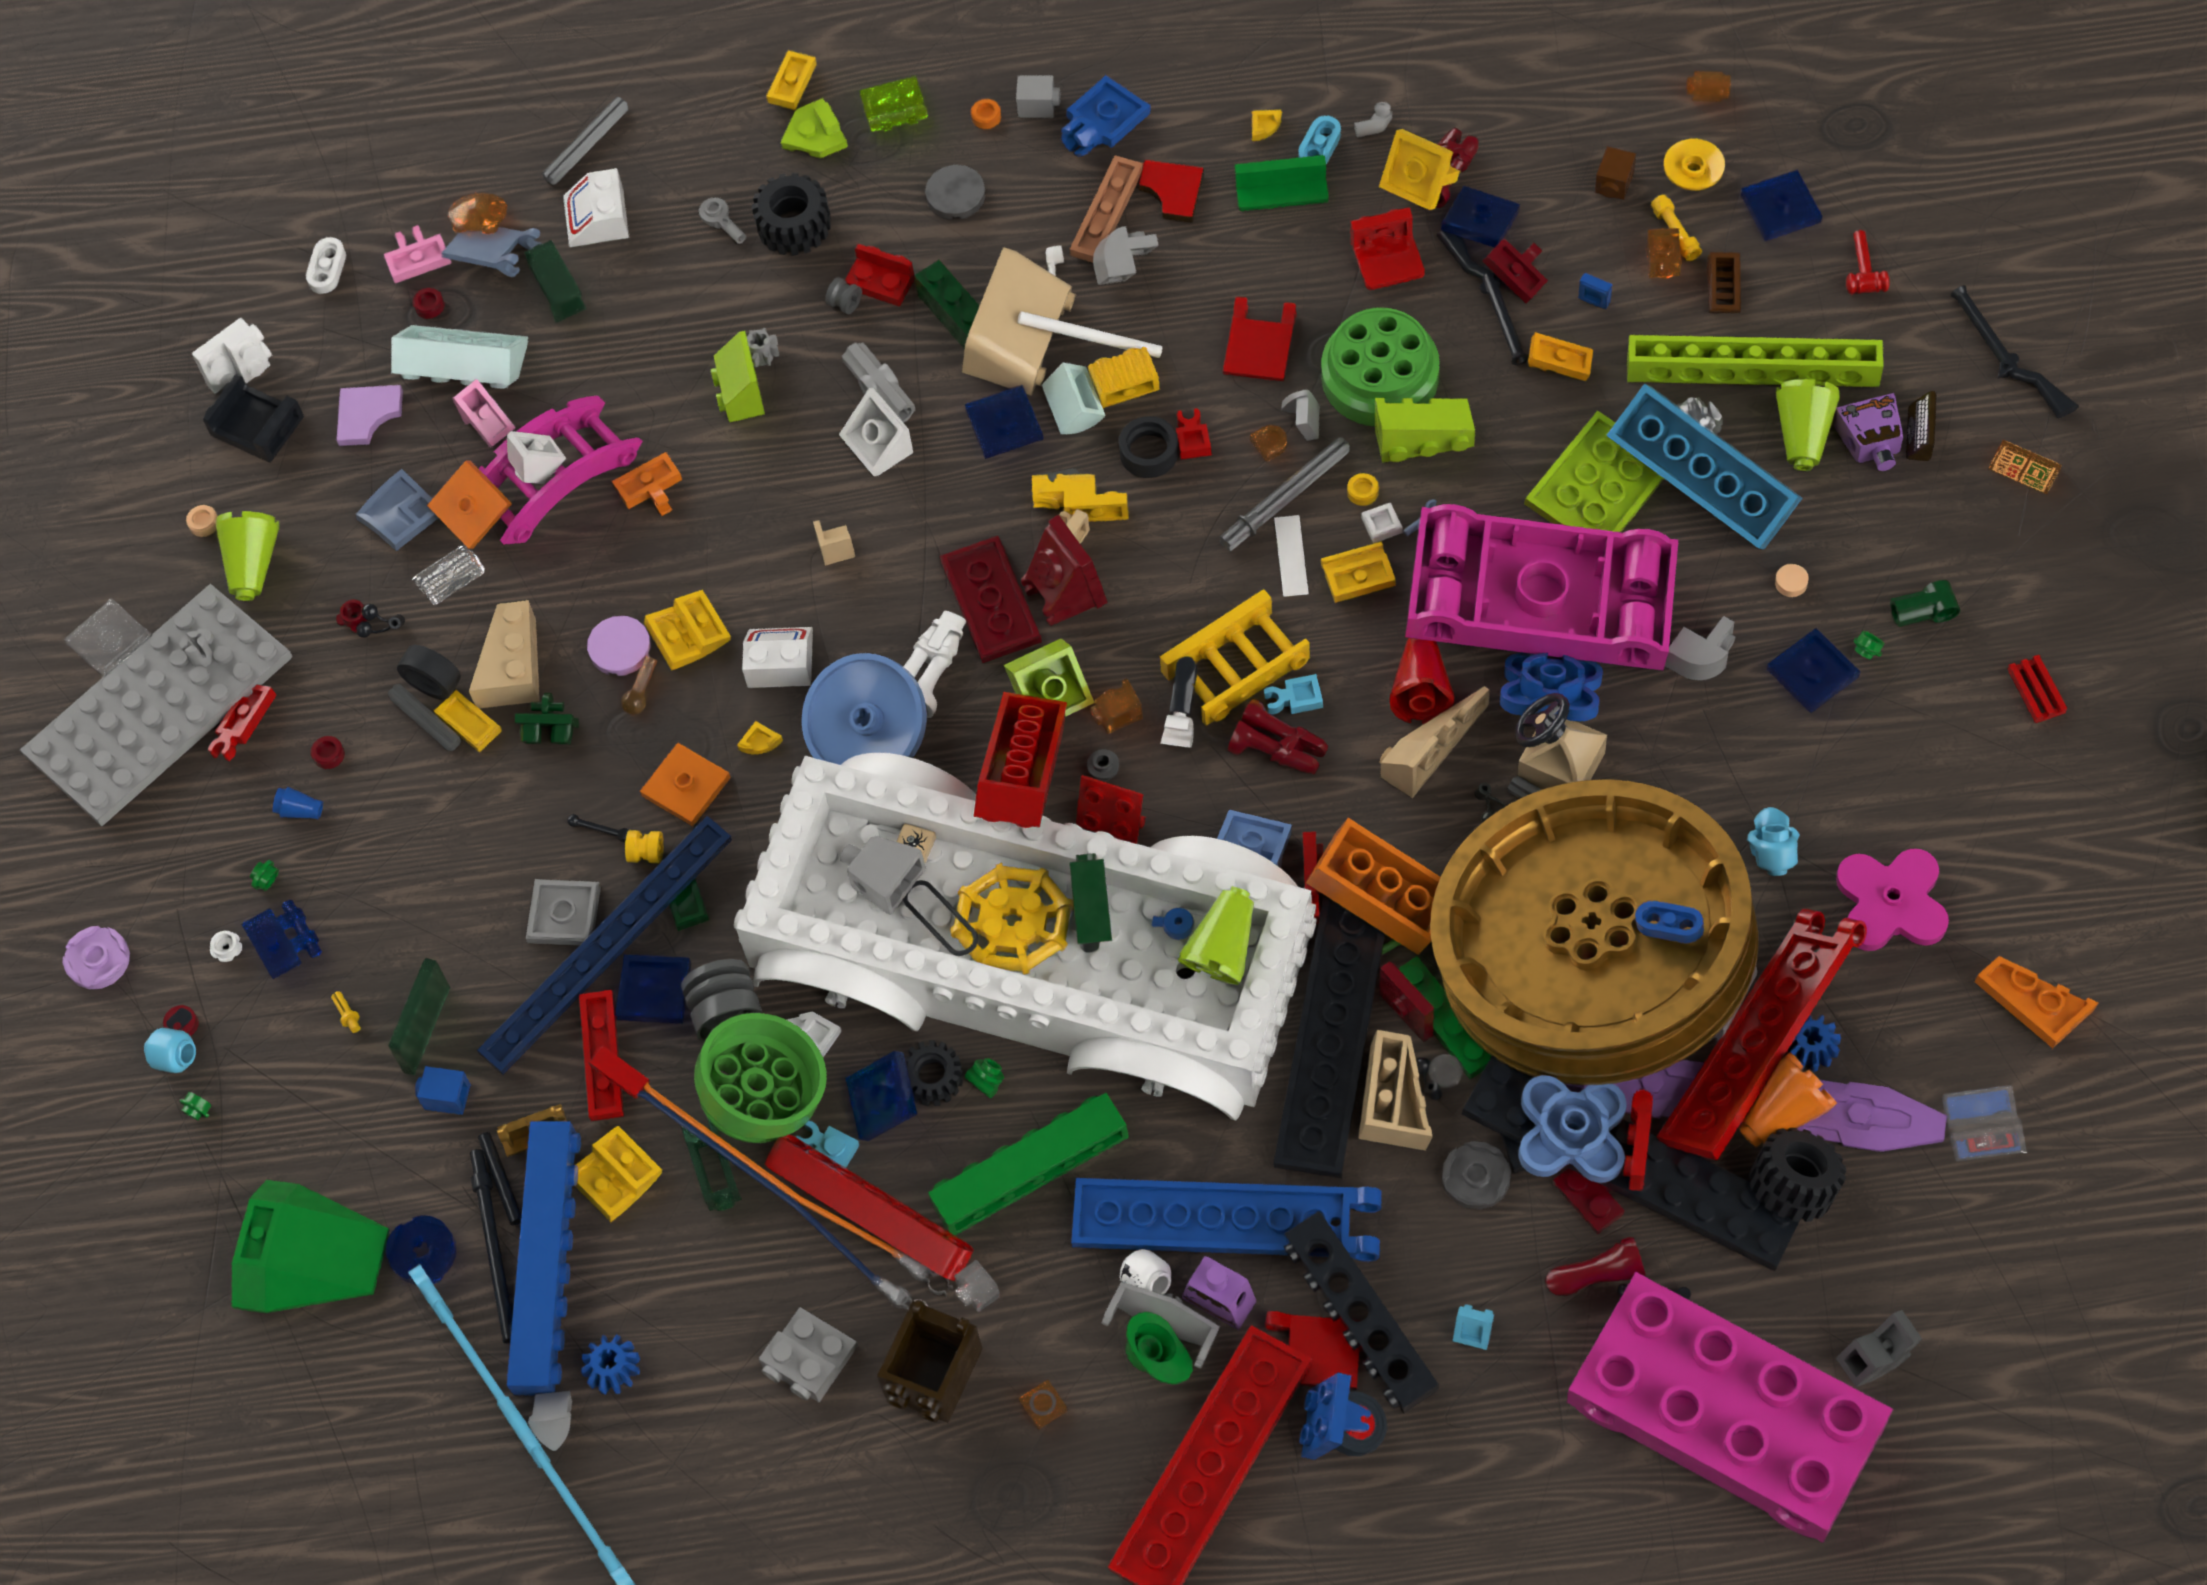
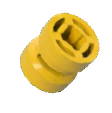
M628 830L625 841L626 861L638 863L643 858V860H647L649 863L660 864L664 852L663 833L661 831H650L643 836L640 831Z

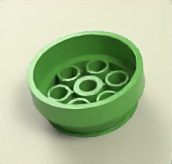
M1371 308L1360 311L1347 318L1325 345L1321 360V378L1324 393L1330 404L1344 417L1359 424L1375 426V398H1384L1385 403H1402L1401 400L1403 398H1412L1413 403L1430 404L1429 400L1434 398L1439 384L1440 361L1438 350L1429 334L1410 315L1391 308Z
M764 1013L737 1015L715 1027L700 1051L694 1071V1081L699 1101L710 1122L726 1135L749 1143L771 1142L779 1137L789 1135L804 1126L814 1114L824 1094L827 1080L823 1056L811 1037L792 1022ZM720 1071H724V1072L728 1073L729 1075H725V1074H723V1073L720 1072Z

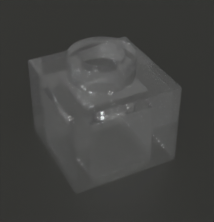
M977 1260L954 1276L957 1284V1289L954 1290L956 1295L966 1307L971 1304L978 1313L1000 1297L997 1284Z

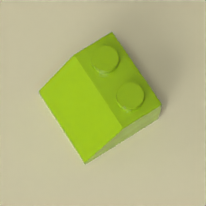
M741 331L714 355L716 368L710 369L714 387L720 386L722 392L716 394L720 412L726 411L729 423L765 415L746 332Z
M1061 638L1004 665L1016 694L1067 702L1065 717L1094 703L1071 645Z

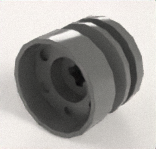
M724 959L704 964L691 971L681 983L687 1007L692 1011L691 1019L697 1038L704 1043L713 1029L723 1021L741 1014L763 1013L758 996L753 992L754 985L752 978H750L748 966L742 960Z

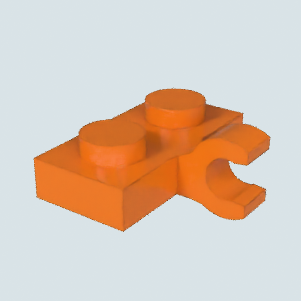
M665 452L613 480L612 484L628 509L651 498L657 511L663 516L672 511L671 506L668 504L669 499L663 490L682 481V477L675 464Z

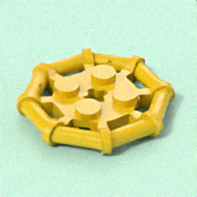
M1002 863L995 864L996 868L968 886H961L957 892L959 895L957 911L967 922L971 906L980 909L978 921L969 924L988 941V945L984 949L977 943V946L969 955L978 963L1004 970L1022 972L1023 975L1029 974V970L1056 952L1064 951L1068 946L1066 937L1071 912L1074 910L1073 900L1065 896L1049 876V871L1044 868L1034 870L1003 866ZM1007 880L1030 882L1031 884L1028 889L1008 887ZM995 883H999V888L993 889L987 898L984 899L979 895ZM1042 889L1054 902L1053 904L1045 906L1038 895ZM1012 914L1022 918L1021 921H1015L1014 926H1009L1005 919ZM955 917L950 933L966 950L971 946L974 938L972 933ZM1048 918H1056L1054 933L1045 931ZM1035 941L1036 944L1039 942L1044 943V945L1026 956L1025 951L1029 949V945ZM996 953H1013L1017 954V958L996 955Z

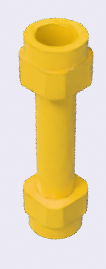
M1666 195L1656 197L1651 202L1653 212L1658 219H1664L1679 243L1678 251L1687 261L1697 259L1702 254L1700 244L1694 236L1689 237L1674 214L1675 206Z

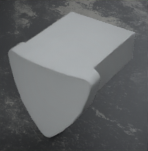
M1301 390L1287 396L1282 401V411L1296 414V426L1307 441L1319 439L1320 406L1309 390Z
M570 1391L535 1394L533 1413L529 1417L528 1424L536 1438L553 1451H556L563 1444L570 1429L572 1407Z

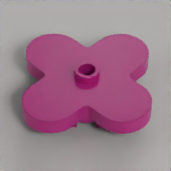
M1908 849L1901 852L1889 866H1884L1865 854L1850 855L1840 863L1836 876L1837 886L1845 896L1857 903L1848 915V918L1861 920L1867 927L1865 941L1857 948L1865 951L1878 950L1885 946L1893 935L1900 934L1913 943L1924 946L1933 945L1944 937L1949 924L1948 914L1941 904L1927 895L1935 886L1939 875L1938 863L1930 853L1922 849Z

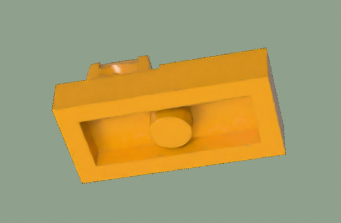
M1535 332L1531 338L1528 364L1529 367L1538 368L1543 371L1548 369L1565 376L1586 381L1591 372L1593 349Z

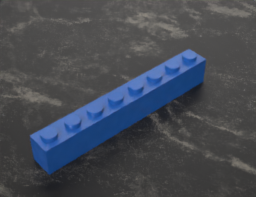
M530 1121L507 1387L513 1395L554 1393L556 1384L561 1383L562 1367L557 1362L558 1351H563L565 1336L564 1330H560L561 1317H566L567 1298L563 1296L564 1284H568L570 1280L569 1263H566L567 1251L572 1250L573 1234L569 1230V1218H574L576 1209L575 1199L571 1198L572 1186H576L578 1183V1167L574 1165L575 1153H580L581 1149L580 1133L575 1131L570 1121Z

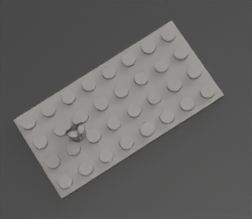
M209 584L23 746L20 751L102 827L222 721L228 710L243 696L249 697L253 693L252 688L256 684L262 685L293 656L285 646L212 584Z

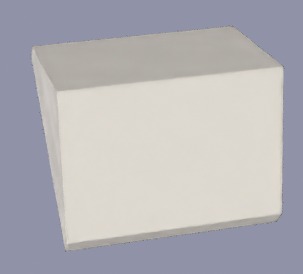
M869 388L839 433V436L871 474L879 476L911 455L913 448L909 429L876 390Z

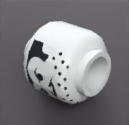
M1141 1249L1125 1258L1120 1270L1121 1282L1164 1295L1171 1284V1269L1163 1259L1152 1251Z

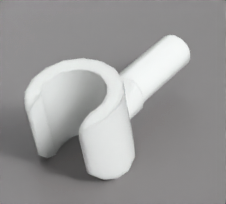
M1060 245L1046 249L1048 272L1053 275L1056 274L1055 264L1064 263Z

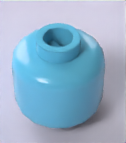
M160 1028L155 1030L145 1042L144 1053L146 1061L151 1068L158 1071L179 1073L183 1072L194 1061L196 1047L188 1033L182 1030Z

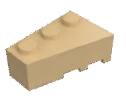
M529 600L497 604L469 689L472 700L479 709L540 701L536 618Z
M1381 1030L1376 1031L1370 1045L1358 1139L1426 1151L1433 1135L1431 1126L1428 1125L1425 1111L1426 1103L1421 1093L1418 1079L1419 1072L1411 1036Z

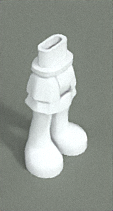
M944 611L939 619L933 620L932 626L918 638L919 641L915 643L911 657L903 666L915 678L924 662L929 664L918 681L925 698L927 718H931L937 709V701L933 695L935 684L943 671L952 664L953 657L957 655L959 640L963 636L962 628L966 623L963 617L949 611Z

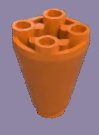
M1791 1052L1778 1063L1743 1119V1123L1738 1127L1741 1134L1755 1148L1761 1143L1764 1144L1772 1133L1776 1134L1777 1130L1785 1129L1788 1131L1789 1128H1799L1828 1113L1837 1105V1102L1825 1089L1819 1090L1823 1084L1811 1070L1801 1071L1804 1066Z

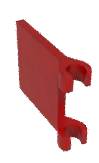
M1236 297L1223 374L1284 382L1292 333L1297 316L1296 304L1285 302L1282 321L1277 323L1246 319L1248 299L1246 297Z
M1269 1311L1265 1320L1266 1330H1290L1289 1346L1312 1358V1364L1300 1385L1316 1386L1339 1372L1350 1375V1389H1357L1359 1348L1353 1350L1342 1333L1347 1329L1340 1319L1333 1321L1331 1318L1290 1315L1278 1311Z

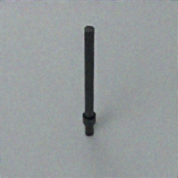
M476 1149L470 1152L473 1176L471 1177L472 1190L474 1193H477L502 1341L503 1343H510L513 1317L490 1190L493 1189L491 1174L487 1173L483 1150Z

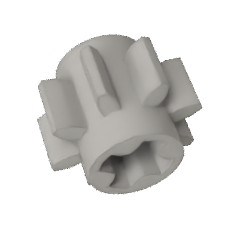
M766 328L749 331L747 340L754 367L771 365L773 356H779L776 335L769 336Z

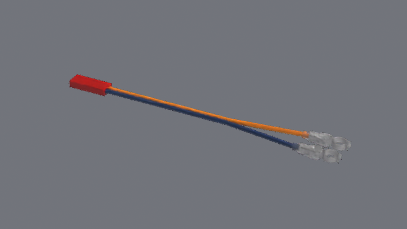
M604 1046L589 1061V1065L629 1095L635 1099L638 1097L644 1098L795 1208L867 1276L876 1289L886 1296L889 1302L896 1308H906L908 1311L907 1303L909 1301L912 1303L909 1291L902 1286L893 1284L886 1278H882L877 1274L874 1275L800 1204L891 1253V1256L897 1260L898 1264L909 1271L911 1277L919 1282L927 1281L929 1290L933 1294H945L947 1297L946 1291H934L929 1285L927 1277L930 1274L933 1277L940 1276L939 1274H933L932 1270L897 1248L797 1194L654 1090L649 1085L650 1080ZM946 1279L948 1282V1288L953 1289V1286L949 1285V1280Z

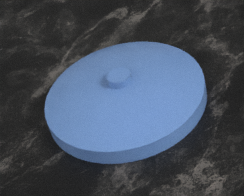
M870 653L852 654L826 667L809 688L802 710V731L810 754L813 758L841 765L849 758L866 753H891L913 758L921 745L927 723L925 698L914 676L896 661Z

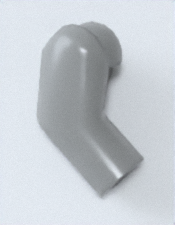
M1379 102L1374 106L1375 113L1370 120L1354 123L1357 138L1378 134L1385 130L1392 119V111H1390V105L1387 102Z

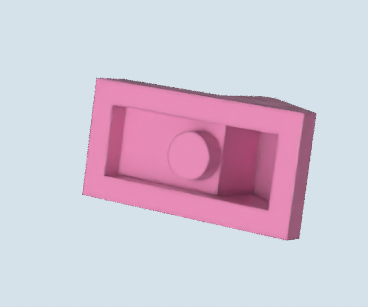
M477 379L452 398L465 424L471 423L489 447L494 446L516 428Z

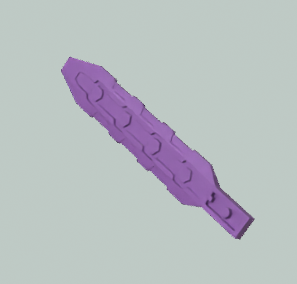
M1681 1060L1656 1073L1612 1084L1619 1087L1625 1095L1627 1102L1626 1114H1631L1634 1093L1644 1089L1653 1095L1651 1117L1659 1119L1662 1116L1670 1117L1704 1063ZM1820 1080L1823 1085L1819 1090L1825 1089L1834 1098L1837 1105L1828 1113L1797 1128L1799 1131H1803V1129L1809 1130L1815 1136H1822L1824 1141L1838 1142L1844 1147L1884 1152L1944 1142L1947 1116L1889 1087L1856 1082L1843 1084ZM1564 1084L1570 1091L1580 1092L1588 1086Z

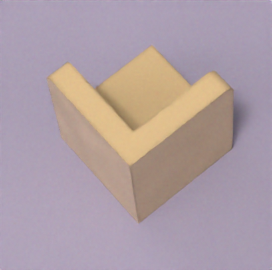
M820 521L813 522L825 566L855 557L852 540L846 525L822 531Z

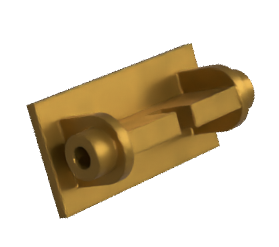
M562 1105L552 1106L497 1127V1133L503 1144L506 1156L510 1157L528 1150L530 1121H567Z

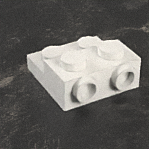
M240 317L192 353L207 386L215 394L224 388L236 374L242 376L245 383H247L254 377L261 375L270 366L268 358L272 354L262 342L264 337L254 324L248 326Z

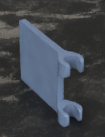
M469 221L443 250L442 258L497 268L505 275L514 277L520 272V268L512 265L516 264L519 258L516 254L509 253L518 243L529 251H537L542 243L536 242L533 239H537L540 236V231L531 228L522 232Z

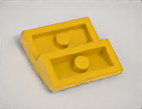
M703 590L675 598L673 607L645 615L644 617L645 627L671 670L701 659L731 639L729 632Z
M616 1126L592 1145L593 1152L576 1164L578 1167V1183L575 1187L610 1222L615 1220L638 1200L662 1174V1169L619 1126Z

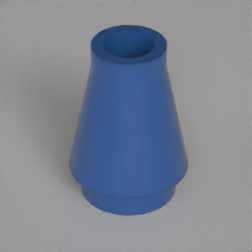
M290 787L286 789L278 788L273 802V813L280 814V818L320 819L323 801L316 800Z

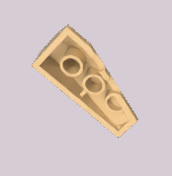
M1485 686L1401 738L1393 748L1388 747L1379 761L1381 764V778L1413 798L1488 707L1490 690Z

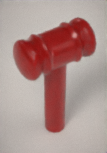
M1863 230L1854 232L1853 236L1860 273L1858 272L1856 275L1849 273L1847 275V292L1850 295L1856 292L1858 294L1878 293L1879 291L1887 292L1890 286L1889 274L1885 270L1880 273L1878 271L1872 272L1866 232Z

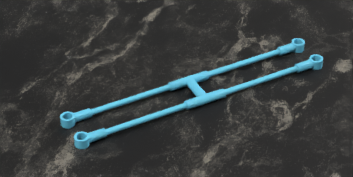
M421 1265L409 1271L408 1273L441 1322L447 1325L498 1401L497 1406L501 1409L516 1435L538 1467L545 1471L597 1549V1555L616 1584L635 1585L611 1548L605 1546L550 1464V1458L508 1396L503 1394L454 1321L452 1312Z

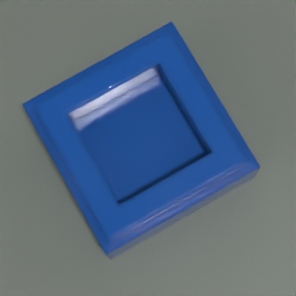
M1584 273L1579 283L1578 298L1602 309H1607L1611 302L1612 284Z

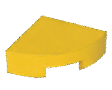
M1282 110L1252 111V141L1263 140L1276 132L1281 124Z
M755 721L737 744L739 751L747 754H763L775 749L781 744L783 739L780 734Z

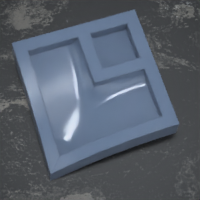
M402 469L386 481L356 514L357 520L374 531L395 551L438 519L427 506L433 498Z

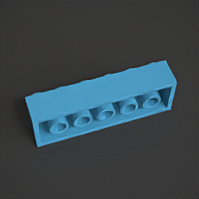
M1647 384L1641 387L1606 435L1759 549L1764 550L1803 499Z

